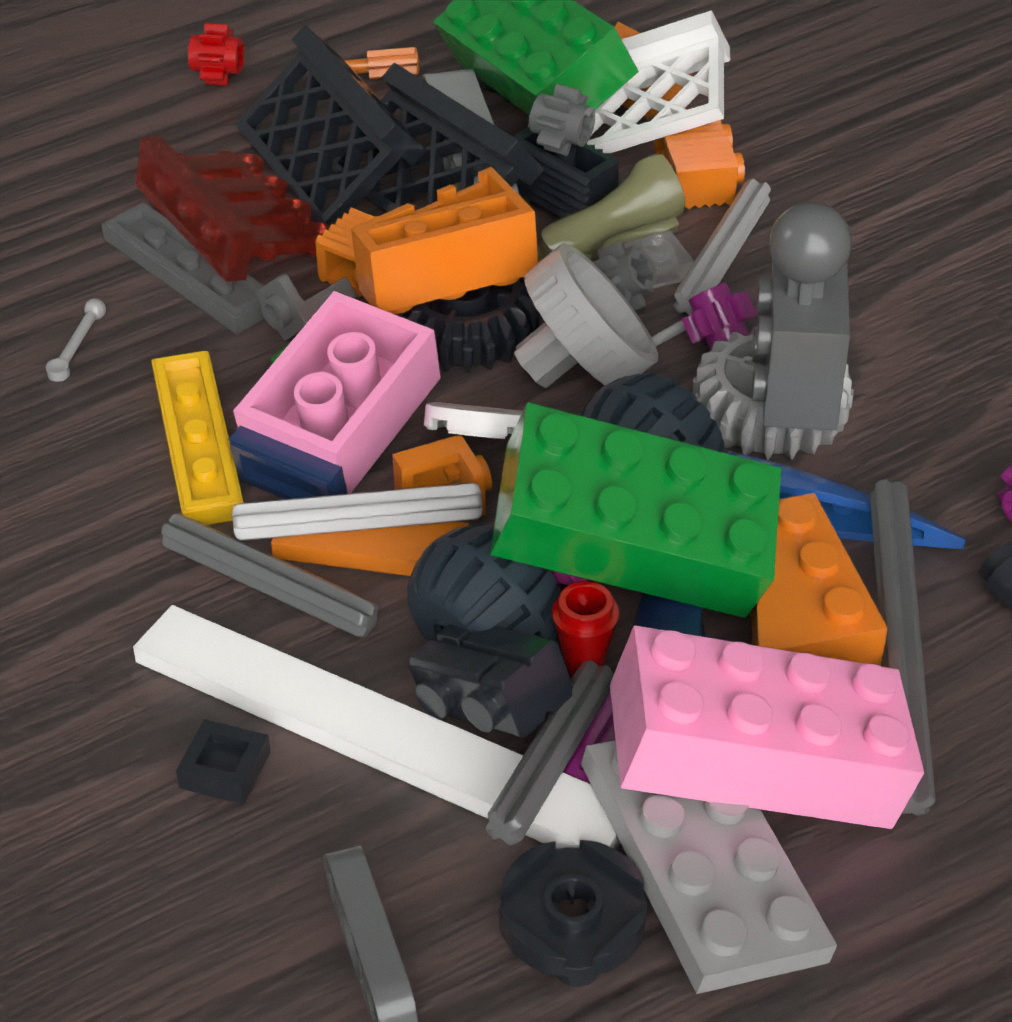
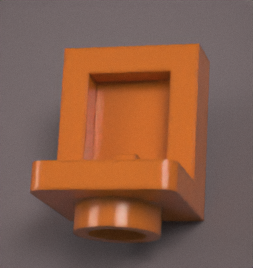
M456 435L392 454L394 490L476 483L479 485L482 495L483 510L481 516L486 515L485 491L492 488L490 470L482 455L475 456L462 435Z

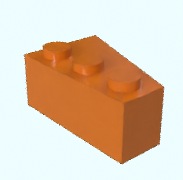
M492 167L478 172L479 183L459 192L451 184L437 190L438 201L415 211L414 205L407 203L353 227L351 231L359 291L371 306L392 314H399L410 310L417 304L436 299H457L465 295L467 291L490 285L505 286L513 284L538 264L535 211Z
M811 493L779 499L774 581L750 612L752 621L751 645L881 666L888 627L816 494Z

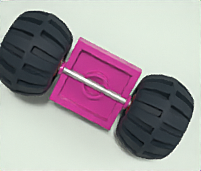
M644 373L619 378L597 391L590 398L580 415L725 453L722 433L717 422L711 419V413L702 402L699 403L694 398V394L684 386H677L674 380L665 376ZM476 524L453 529L434 540L416 562L407 587V602L414 622L418 624L419 631L428 641H437V634L446 626L452 624L467 629L471 634L474 631L499 627L550 639L558 643L559 639L552 616V607L562 592L557 583L570 585L588 580L491 556L494 525Z

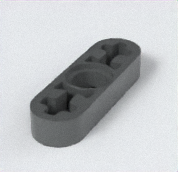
M361 845L323 854L324 870L332 903L371 1021L418 1022L411 986Z

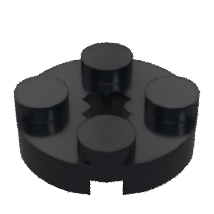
M580 840L579 849L567 847L556 850V841L537 845L518 857L509 867L503 878L499 909V929L501 935L515 955L532 968L557 976L562 983L568 986L581 987L589 985L596 980L599 974L613 970L629 959L637 950L644 937L647 901L644 896L642 877L636 866L626 856L614 848L596 841ZM577 898L588 902L586 914L576 917L560 913V907L557 904L564 899L569 900L570 904L573 905L574 899Z

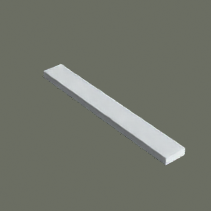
M171 605L133 646L135 660L143 666L485 818H488L487 813L523 757L521 754L174 605ZM563 772L526 833V836L542 843L556 841V849L567 847L579 849L580 840L596 841L615 850L620 845V841L592 785Z

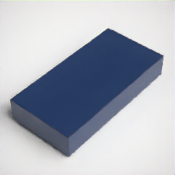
M241 425L228 439L239 480L283 499L348 494L343 470L339 465Z

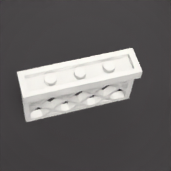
M712 10L622 39L639 72L595 110V125L592 134L603 123L612 127L603 136L589 139L587 145H595V149H603V153H613L724 119V63L730 61V46ZM699 71L694 77L688 75L690 73ZM675 83L684 86L670 102L661 99ZM651 86L646 92L640 90ZM699 93L708 96V104L688 110L685 109ZM627 98L636 101L621 117L613 114ZM651 108L659 111L651 121L640 125L636 124Z

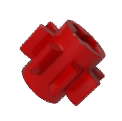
M205 23L204 34H192L188 47L189 68L191 71L200 72V80H205V84L228 86L229 74L240 75L242 73L245 58L244 41L242 37H233V29H229L228 24Z

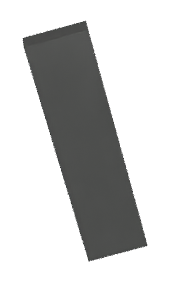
M145 202L101 224L104 240L236 335L265 319L261 311V303L256 296V292L264 287L262 283Z

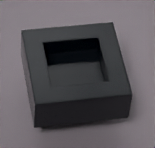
M204 719L176 770L179 788L244 805L271 753L269 736Z

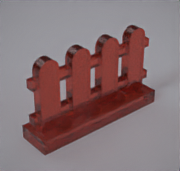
M161 136L141 137L135 185L226 282L246 280L250 257H260L262 260H275L276 255L309 253L312 257L316 256L315 241L317 236H322L324 230H329L331 226L320 222H310L312 206L303 200L286 199L287 182L275 176H262L264 160L256 155L219 151V155L186 156L184 153H177Z

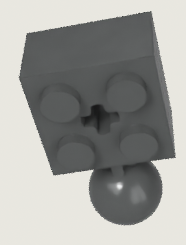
M804 202L790 207L776 220L770 234L769 247L773 259L771 279L759 278L757 315H765L767 317L759 316L758 326L754 327L752 362L763 363V365H754L752 401L763 402V427L837 431L850 341L847 260L851 252L852 238L849 226L842 215L823 203Z

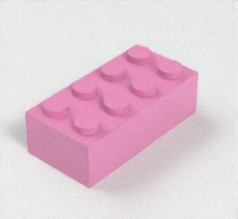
M634 625L610 682L620 788L709 802L749 805L748 808L893 829L924 775L899 669Z

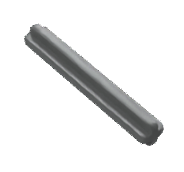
M181 513L173 514L168 523H164L160 533L163 535L162 544L164 547L359 638L367 637L371 629L376 627L378 623V605L375 602Z
M588 660L579 665L571 678L573 685L572 697L553 714L548 715L487 813L489 823L486 826V831L493 840L502 839L508 845H514L523 840L610 692L609 682L613 677V672L607 664L598 666L594 661Z

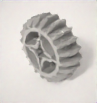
M754 327L748 336L732 332L728 342L714 341L712 351L702 354L701 363H699L697 369V377L693 379V394L695 399L699 403L702 402L711 413V419L717 422L722 433L725 448L738 445L742 448V452L745 455H749L753 451L764 453L767 460H769L773 454H784L787 458L793 460L798 450L815 455L818 445H832L835 435L838 432H843L844 425L849 418L854 390L851 389L852 380L848 374V364H846L837 431L763 427V402L752 401L754 365H763L760 362H752Z

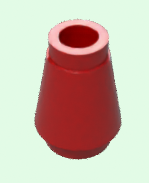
M590 581L570 584L563 589L559 598L555 601L552 607V616L568 673L573 676L579 665L584 661L592 660L598 666L604 665L619 618V608L610 591L601 584Z

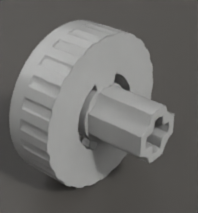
M566 243L560 244L525 274L524 282L529 296L545 323L516 346L514 354L521 367L529 373L537 384L547 388L579 362L595 379L606 386L624 376L643 374L658 361L659 356L656 346L634 309L608 277L590 259L573 246Z

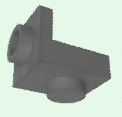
M286 274L278 276L256 292L265 320L271 327L278 330L284 341L301 331L333 291L351 298H355L358 295L347 277H344L306 301H303Z

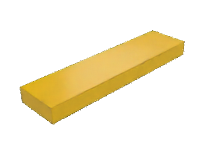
M209 351L152 359L153 374L181 513L205 525L233 521L232 512L234 505L244 502L228 440L229 437Z

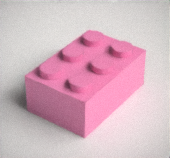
M333 291L233 410L237 427L241 425L341 466L347 492L350 494L440 380L434 330Z

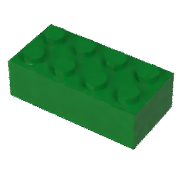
M453 0L446 10L433 21L460 65L466 69H473L476 77L528 115H530L534 101L541 93L554 95L556 84L581 90V94L588 96L586 105L596 110L639 72L616 28L573 0Z
M527 402L506 447L490 555L746 618L774 581L781 467Z

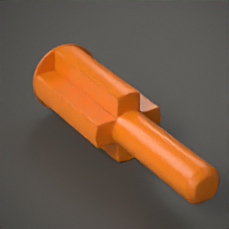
M417 47L367 51V58L344 60L356 74L369 73V80L381 79L394 62L415 76H419L420 58Z

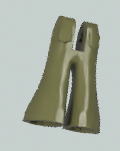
M654 154L640 160L635 164L628 177L602 200L544 227L538 247V263L562 243L573 246L593 262L599 258V250L616 242H620L625 249L633 245L639 246L674 235L679 226L676 216L683 213L685 197L680 181L663 154Z

